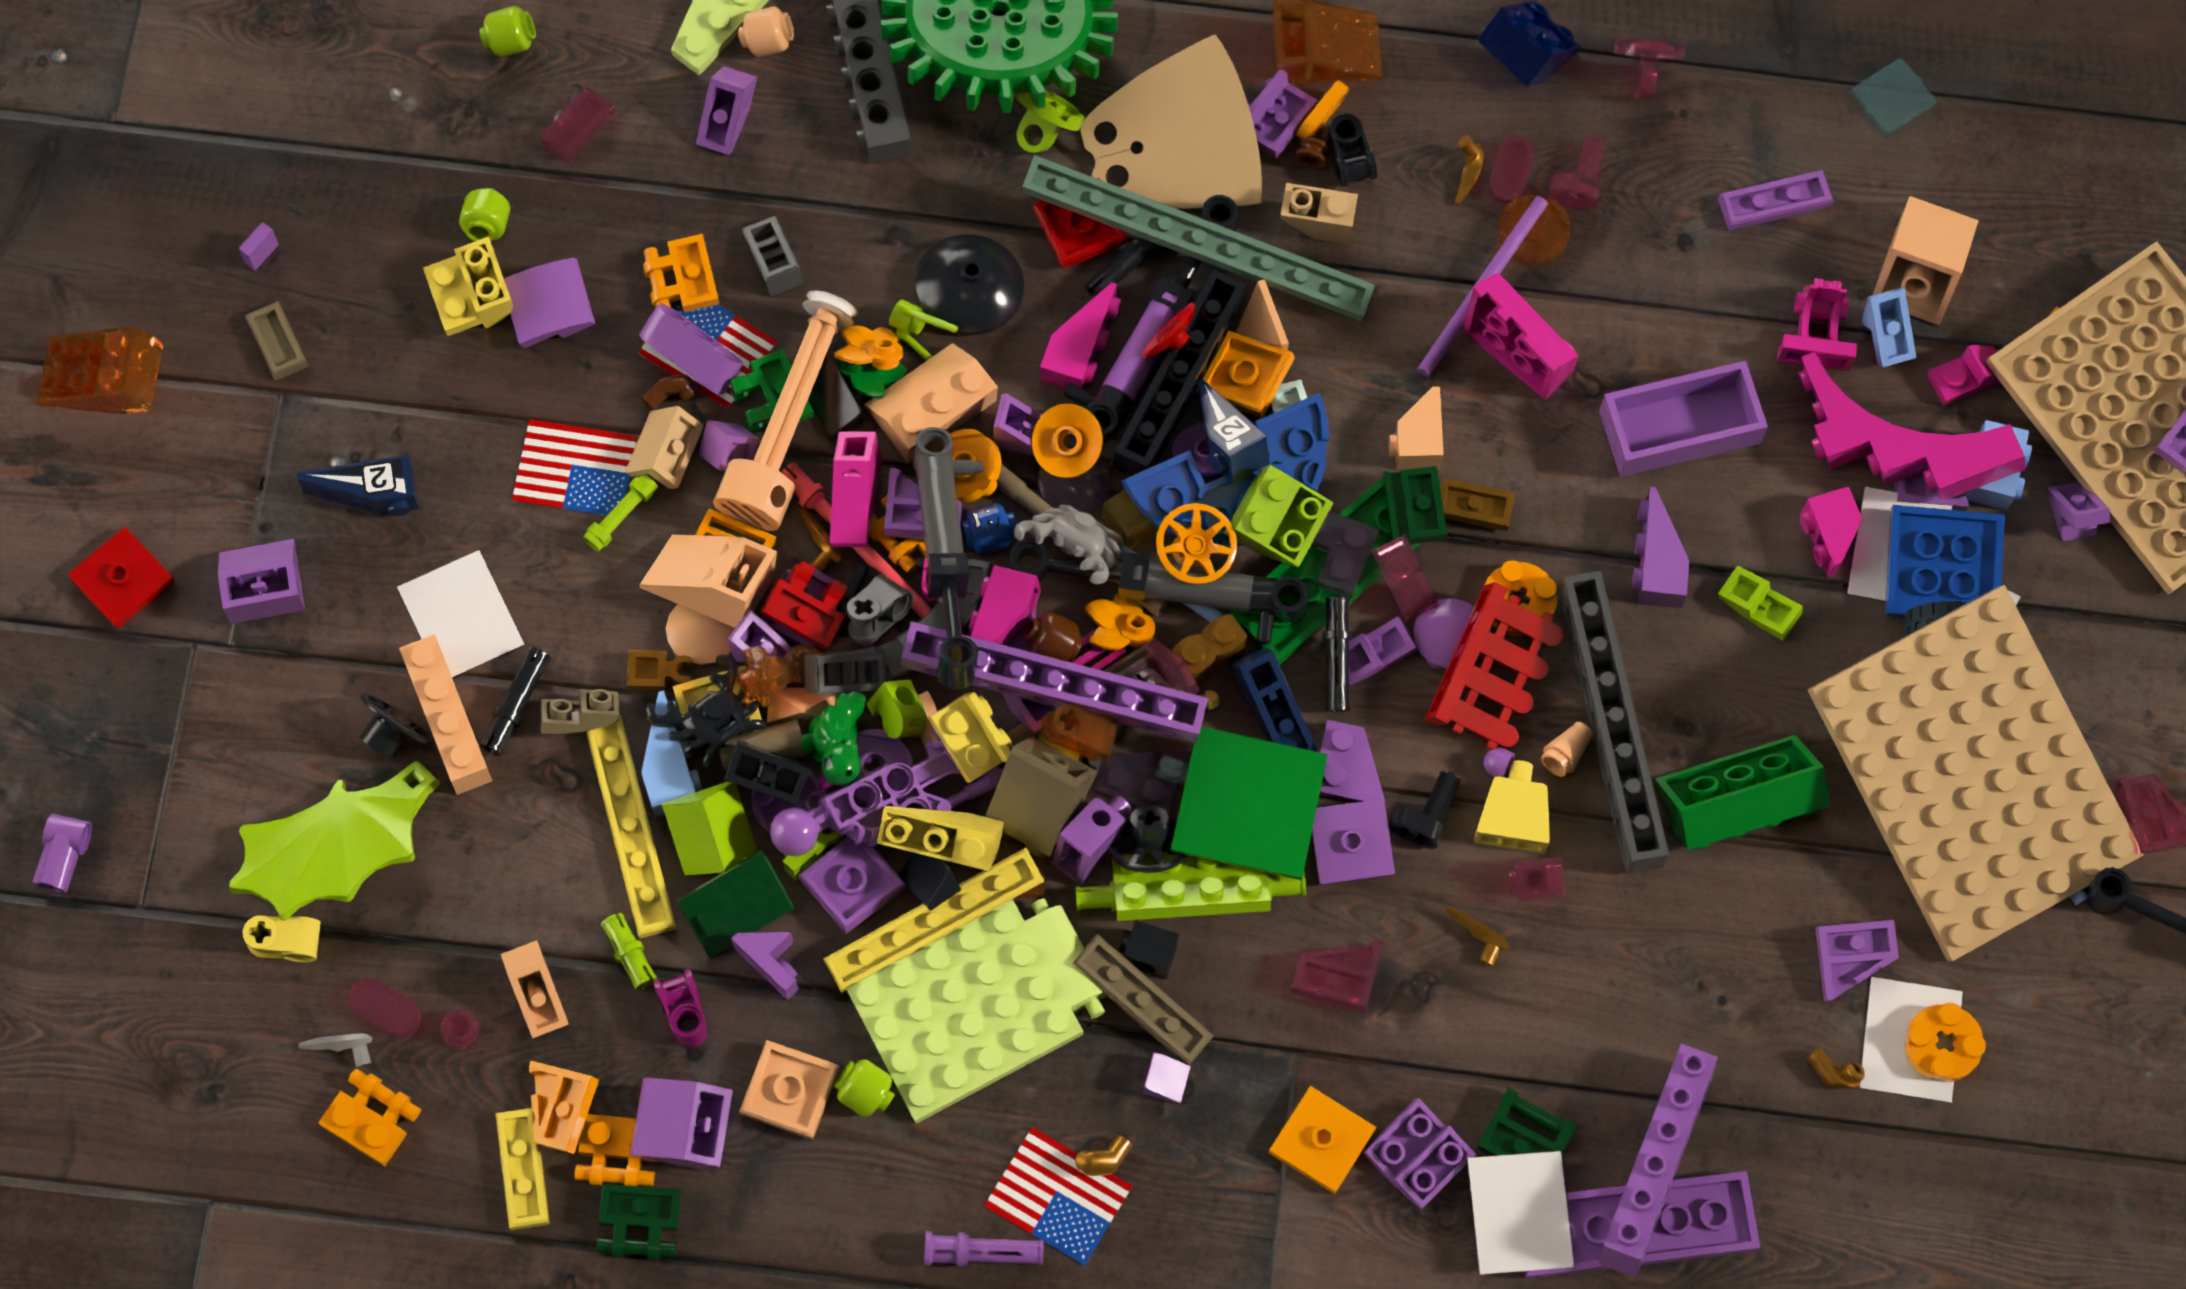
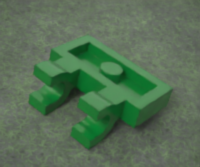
M783 349L749 362L751 373L730 380L732 385L730 393L735 403L749 398L758 390H760L766 402V405L746 411L747 419H745V424L752 434L768 426L792 368ZM808 400L799 422L813 417L814 411Z

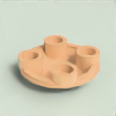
M679 604L669 614L666 634L668 643L676 657L689 656L693 659L694 664L704 665L716 663V658L719 655H727L729 657L732 655L727 639L735 629L734 627Z

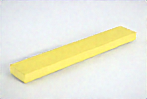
M620 715L619 721L586 731L637 933L639 939L677 928L623 720Z
M1024 848L991 866L989 871L984 870L960 883L959 885L962 890L933 910H929L922 904L823 958L842 993L846 991L847 987L908 957L1044 882V879L1027 848Z

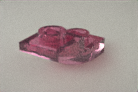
M1405 535L1371 551L1405 622L1439 606Z

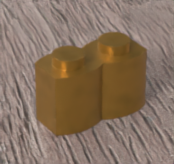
M1232 614L1218 617L1211 621L1201 634L1192 635L1181 640L1172 649L1169 658V670L1183 689L1197 687L1204 683L1214 670L1228 667L1227 662L1244 653L1247 634Z

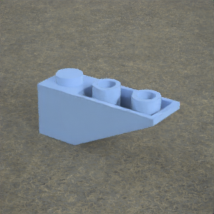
M664 690L658 692L654 711L657 715H665L668 711L666 708L668 702ZM651 725L641 773L655 818L665 816L661 803L702 790L697 770L689 771L685 758L692 756V754L684 753V748L688 745V741H671L668 738L670 732L676 731L675 727Z

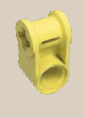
M254 916L244 925L243 938L250 952L256 957L285 959L294 962H314L317 959L321 922L314 918L293 916L285 921H282L280 917ZM262 931H267L269 936L264 937L263 943H258L256 938L261 937Z

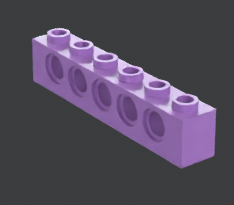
M1680 1044L1604 1241L1599 1264L1637 1277L1712 1080L1718 1059L1717 1056Z

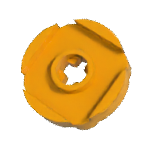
M961 429L950 433L953 439L952 460H965L969 458V460L982 461L984 466L982 473L954 475L957 500L962 503H969L980 499L982 496H990L996 490L997 479L1001 471V454L998 446L990 438L974 429Z
M1507 561L1502 567L1493 571L1486 580L1485 585L1496 582L1508 588L1504 596L1505 599L1508 600L1511 593L1523 592L1526 594L1525 598L1529 600V604L1521 603V607L1539 616H1542L1543 612L1554 615L1557 605L1556 583L1539 567L1525 562ZM1493 621L1492 626L1496 628L1498 622ZM1508 628L1506 631V635L1509 636H1524L1510 628Z
M1955 1003L1936 1004L1923 1009L1912 1019L1907 1029L1906 1056L1913 1068L1919 1074L1929 1079L1935 1078L1937 1080H1945L1944 1082H1954L1966 1077L1979 1064L1986 1048L1983 1033L1977 1021ZM1937 1034H1942L1945 1037L1949 1036L1952 1039L1951 1047L1953 1051L1949 1052L1946 1048L1939 1050L1935 1044L1939 1041Z

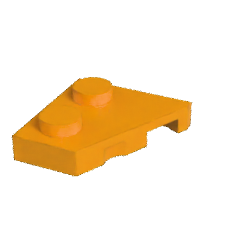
M530 1061L529 1073L535 1076L536 1094L531 1095L532 1111L535 1114V1122L533 1124L534 1142L544 1147L574 1154L599 1080L590 1075Z

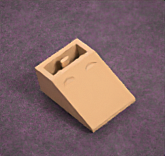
M672 534L640 583L639 588L736 628L748 610H755L773 581L777 551L744 537Z

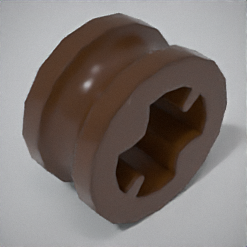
M1303 137L1300 139V149L1295 154L1296 161L1308 168L1323 169L1327 162L1325 157L1330 154V146L1314 137Z

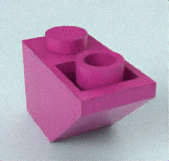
M1849 486L1807 499L1800 514L1802 529L1806 535H1811L1815 545L1813 547L1815 561L1820 568L1824 567L1828 578L1836 575L1862 521Z

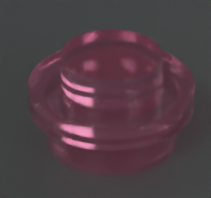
M463 1009L448 1013L440 1025V1033L443 1040L453 1048H466L476 1041L480 1031L477 1018L471 1012Z

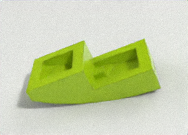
M1740 566L1735 568L1718 593V597L1733 610L1782 641L1803 613L1802 605L1770 589L1769 581Z

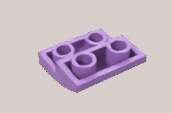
M569 258L546 263L504 278L513 303L510 315L518 343L522 347H530L556 334L565 338L595 324L577 259Z
M1419 1098L1415 1099L1362 1152L1400 1192L1420 1209H1423L1468 1163V1158H1473L1476 1155L1450 1126L1446 1127Z

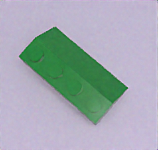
M1796 735L1655 778L1657 790L1674 834L1687 850L1703 849L1711 843L1727 838L1741 837L1746 832L1761 827L1776 826L1784 820L1800 815H1811L1819 809L1830 806L1824 766Z

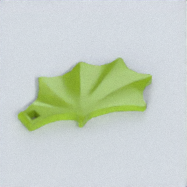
M415 761L395 777L379 786L356 792H346L344 781L337 780L329 795L310 808L288 818L242 825L239 832L245 845V861L240 871L230 880L229 888L234 894H254L269 901L276 909L282 921L288 920L299 908L315 900L333 899L350 902L362 883L376 870L392 864L412 862L415 859L412 841L413 818L429 794L438 788L440 781L419 761ZM416 779L419 784L412 789L409 784Z

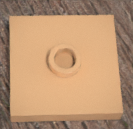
M766 1040L739 1114L813 1140L840 1070V1065Z

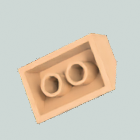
M952 343L885 389L883 397L871 399L864 404V407L909 463L914 459L916 439L920 431L925 428L937 427L946 430L949 434L996 402L998 386L976 358Z

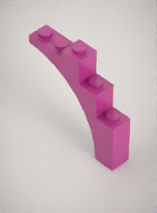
M1815 352L1801 357L1803 370L1798 372L1805 392L1812 391L1816 402L1811 403L1819 423L1814 425L1816 439L1811 440V444L1818 461L1825 459L1829 470L1866 457L1873 476L1881 475L1885 486L1922 472L1929 492L1936 490L1941 502L2026 470L2025 455L2011 424L1984 432L1958 435L1922 433L1896 426L1868 413L1847 397L1828 376Z

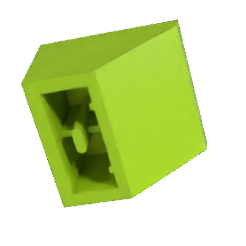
M1268 465L1259 469L1230 523L1234 528L1237 542L1258 554L1294 567H1299L1334 502L1274 466Z

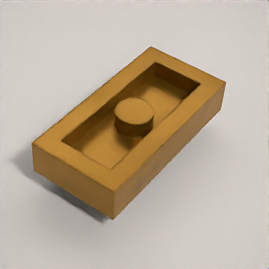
M1442 478L1440 491L1445 519L1508 531L1515 492Z

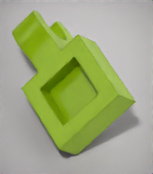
M836 830L829 835L823 834L820 831L813 848L806 854L800 856L784 854L786 857L783 860L785 872L796 882L798 874L820 858L826 848L836 844L840 840L841 835Z

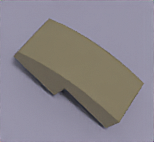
M581 689L579 701L541 699L540 734L584 732L619 721L618 692L603 689Z

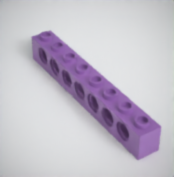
M911 621L901 657V667L937 676L940 648L944 640L947 639L946 630ZM962 635L971 639L979 650L975 677L971 683L973 686L1196 743L1208 701L1206 697Z

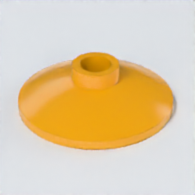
M1059 404L1048 409L1038 419L1032 434V449L1039 465L1048 473L1062 478L1077 477L1091 469L1100 456L1103 444L1101 427L1095 416L1084 407L1075 404ZM1071 435H1074L1077 439V443L1073 448H1070L1067 444V440Z

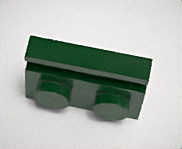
M1437 466L1402 469L1399 472L1393 473L1383 471L1382 479L1392 546L1407 542L1409 544L1445 541L1447 530Z

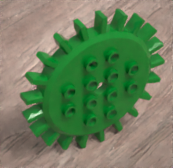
M881 0V16L899 18L881 20V40L905 39L889 44V60L893 65L916 57L917 61L908 66V82L913 86L933 74L938 78L935 82L936 100L941 102L955 86L967 90V110L975 111L980 103L981 94L999 95V104L1002 112L1010 113L1014 94L1029 92L1032 101L1038 109L1044 108L1045 87L1052 83L1056 84L1069 97L1075 95L1076 78L1070 74L1073 69L1095 80L1099 76V60L1086 54V52L1111 58L1114 37L1098 33H1117L1118 13L1097 12L1112 9L1113 0ZM1002 10L1006 12V15L995 16L991 12Z

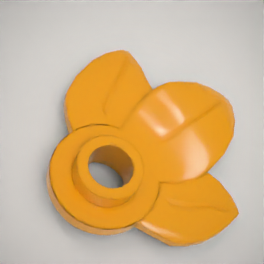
M856 325L845 327L841 330V335L848 345L834 353L835 358L857 365L870 363L876 369L890 370L899 365V360L903 357V347L898 343L897 334L890 329L878 327L871 331L866 327Z
M1119 592L1116 593L1113 601L1097 599L1086 604L1084 607L1087 615L1099 625L1089 639V644L1108 650H1120L1127 645L1141 647L1149 642L1155 634V623L1150 616L1143 613L1142 605L1137 601L1119 599Z

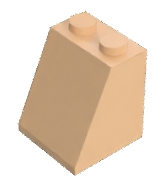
M1909 196L1873 295L1903 287L1906 292L1909 315L1940 325L1963 272L1979 220Z

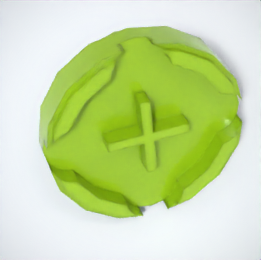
M1046 91L1045 107L1040 109L1032 101L1029 92L1016 95L1017 100L1027 108L1017 130V141L1020 147L1027 152L1041 153L1048 150L1053 145L1061 128L1078 131L1085 120V116L1081 115L1077 107L1055 93ZM1034 125H1038L1043 131V139L1038 145H1034L1029 139V130Z

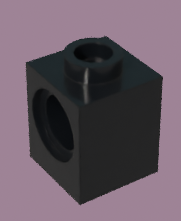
M1135 920L1132 931L1124 930L1118 952L1124 953L1123 957L1139 971L1167 979L1178 946L1179 933Z

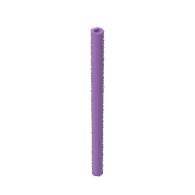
M1540 196L1535 197L1476 284L1496 273L1500 274L1547 207L1548 202ZM1473 288L1418 366L1417 370L1424 376L1429 377L1464 327Z

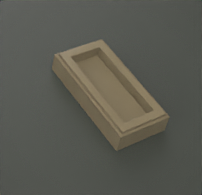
M279 301L245 315L274 381L309 367Z

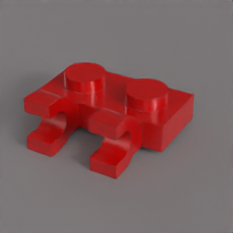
M801 561L800 564L794 565L788 578V583L782 579L776 580L760 614L825 650L829 648L845 616L837 611L836 608L848 586L834 579L832 583L828 582L826 584L820 601L803 592L816 568Z

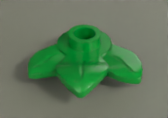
M835 358V364L842 376L850 378L851 384L857 392L871 398L883 397L884 386L893 385L908 374V370L900 362L894 369L880 370L871 366L870 363L857 365Z

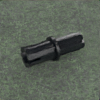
M857 564L846 584L848 588L836 608L837 611L845 615L836 632L838 636L845 638L848 636V624L851 622V618H849L847 613L848 602L867 587L876 575L875 570L865 564Z

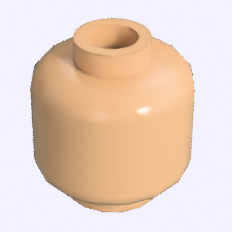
M775 6L747 13L744 16L743 27L738 28L742 47H749L752 54L756 57L783 52L788 48L789 41L794 39L793 26L788 13H782Z

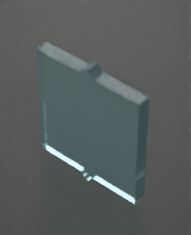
M1902 58L1897 59L1851 89L1853 96L1866 110L1865 116L1871 117L1886 136L1925 112L1937 102L1922 84V77L1916 76Z

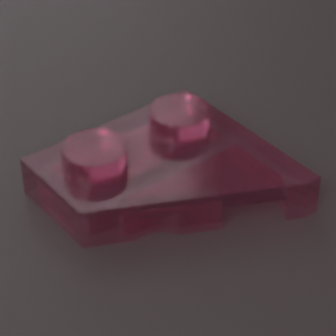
M2156 774L2122 779L2115 784L2126 820L2137 840L2139 855L2186 847V816L2184 815L2186 808L2178 799L2169 794L2167 787Z
M1373 941L1370 946L1349 949V946H1341L1327 952L1316 950L1301 953L1290 993L1365 1013L1384 942Z

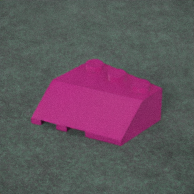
M1499 273L1478 282L1473 287L1463 333L1546 400L1574 371L1578 359L1574 348L1562 339Z

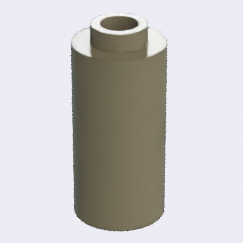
M797 719L742 735H736L724 743L725 746L719 751L724 770L728 768L737 740L792 759L807 756L800 747L802 734Z

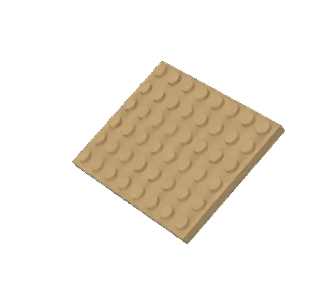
M2156 241L1993 354L1985 363L2082 487L2096 494L2110 509V522L2167 595H2170L2186 583V472L2184 474L2155 453L2154 450L2186 409V277Z
M2005 585L1998 586L1807 689L1947 961H1954L2086 888L2099 871L2110 867L2120 869L2144 855Z

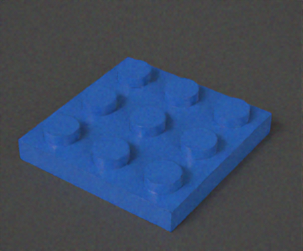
M1893 505L1890 511L1885 616L1904 618V614H1907L1906 611L1930 602H1971L2001 586L2005 514Z

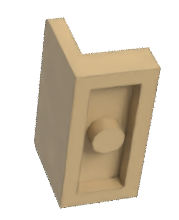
M679 406L651 411L625 472L631 477L649 474L668 489L678 488L704 425Z

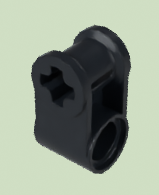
M1350 113L1337 115L1331 122L1327 141L1331 148L1330 153L1340 186L1346 187L1349 182L1369 177L1371 180L1377 179L1376 161L1368 145L1361 121ZM1340 131H1347L1351 133L1353 137L1350 139L1340 138L1337 135V133Z

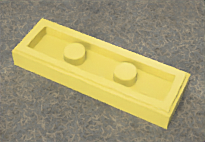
M532 1108L495 1113L510 1230L549 1225L541 1148L539 1144L534 1142L533 1124L535 1122V1114Z

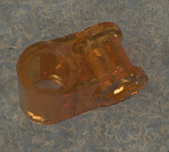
M1067 703L1054 711H1050L1043 717L1041 731L1045 739L1052 744L1070 749L1092 760L1107 761L1110 759L1119 722L1108 715L1095 713L1075 704Z

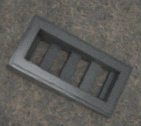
M776 216L742 228L744 237L771 296L778 295L803 284L804 281L800 268ZM772 233L775 234V236L771 238H768L758 243L755 242V240L760 239ZM777 246H780L779 248H776V249H774V250H771V251H769V252H766V253H764V254H761L762 252H765V251H767V250H770V249H772V248H775V247H777ZM782 259H786V260H784V261H781V262H779V263H776V264H774V265H771V266L767 267V265H769V264L775 263V262L780 261V260H782Z
M885 652L805 655L806 693L830 694L878 690L883 682H886ZM865 661H870L871 682H865ZM850 662H854L855 683H851ZM835 663H839L840 684H836Z

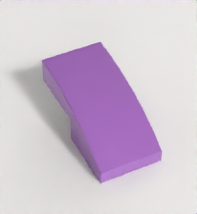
M1395 617L1367 635L1362 633L1349 641L1350 685L1396 664L1419 650L1400 617Z

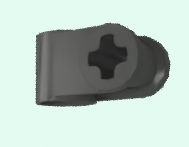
M882 574L874 577L869 585L847 604V613L849 618H851V622L848 624L849 638L853 642L863 645L877 641L892 625L906 616L913 604V593Z

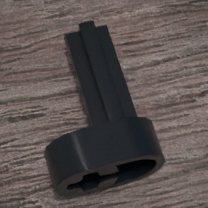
M1440 771L1422 813L1408 807L1396 808L1389 824L1390 830L1399 837L1418 846L1436 849L1445 832L1442 822L1460 785L1461 779L1455 777L1456 774L1451 771L1448 773Z

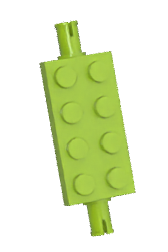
M1162 852L1165 863L1178 856ZM1134 854L1120 856L1130 861ZM1146 854L1144 860L1139 865L1151 866L1156 864L1151 854ZM1189 855L1178 866L1156 873L1129 870L1118 864L1111 856L1113 881L1109 882L1110 885L1075 886L1077 911L1111 908V911L1117 914V921L1271 911L1272 897L1306 896L1305 872L1303 873L1302 880Z

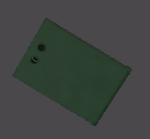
M763 849L758 850L755 854L677 899L679 906L710 959L733 945L731 938L736 933H754L795 909L793 902Z

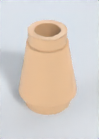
M1575 722L1573 726L1543 748L1544 754L1541 756V761L1545 768L1559 777L1572 773L1593 737L1591 729L1582 722Z

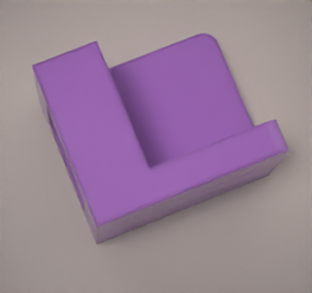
M707 420L699 455L716 469L726 471L732 459L754 460L759 438L740 424Z

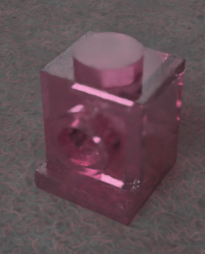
M1560 856L1515 861V870H1508L1511 893L1518 892L1519 901L1565 896ZM1533 871H1539L1543 874L1544 880L1539 885H1533L1529 881V874Z

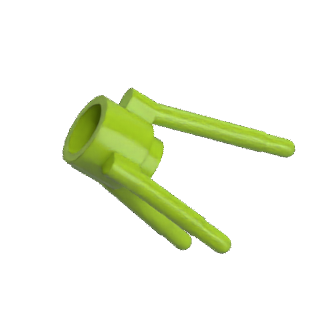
M901 299L891 312L889 325L897 328L896 334L898 339L906 342L927 361L933 356L910 335L912 333L918 335L925 326V323L951 332H957L958 327L947 321L925 314L920 306Z

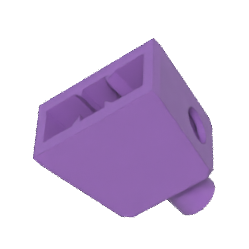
M1114 795L1107 804L1100 798H1094L1059 834L1052 864L1079 886H1082L1110 853L1109 847L1113 842L1116 841V844H1118L1126 822L1125 817L1131 811L1130 804L1119 795Z

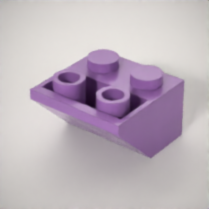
M294 539L219 552L218 581L223 610L231 624L305 610Z
M643 1078L630 1156L701 1171L720 1167L733 1090L700 1082Z

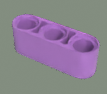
M662 303L656 306L639 333V336L647 344L706 388L721 395L725 393L731 384L730 380L734 379L743 365V361L679 312Z

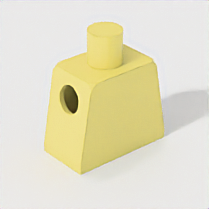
M1520 760L1511 761L1508 778L1494 777L1473 843L1545 854L1550 840L1547 785L1543 783L1531 782L1533 770L1531 763Z

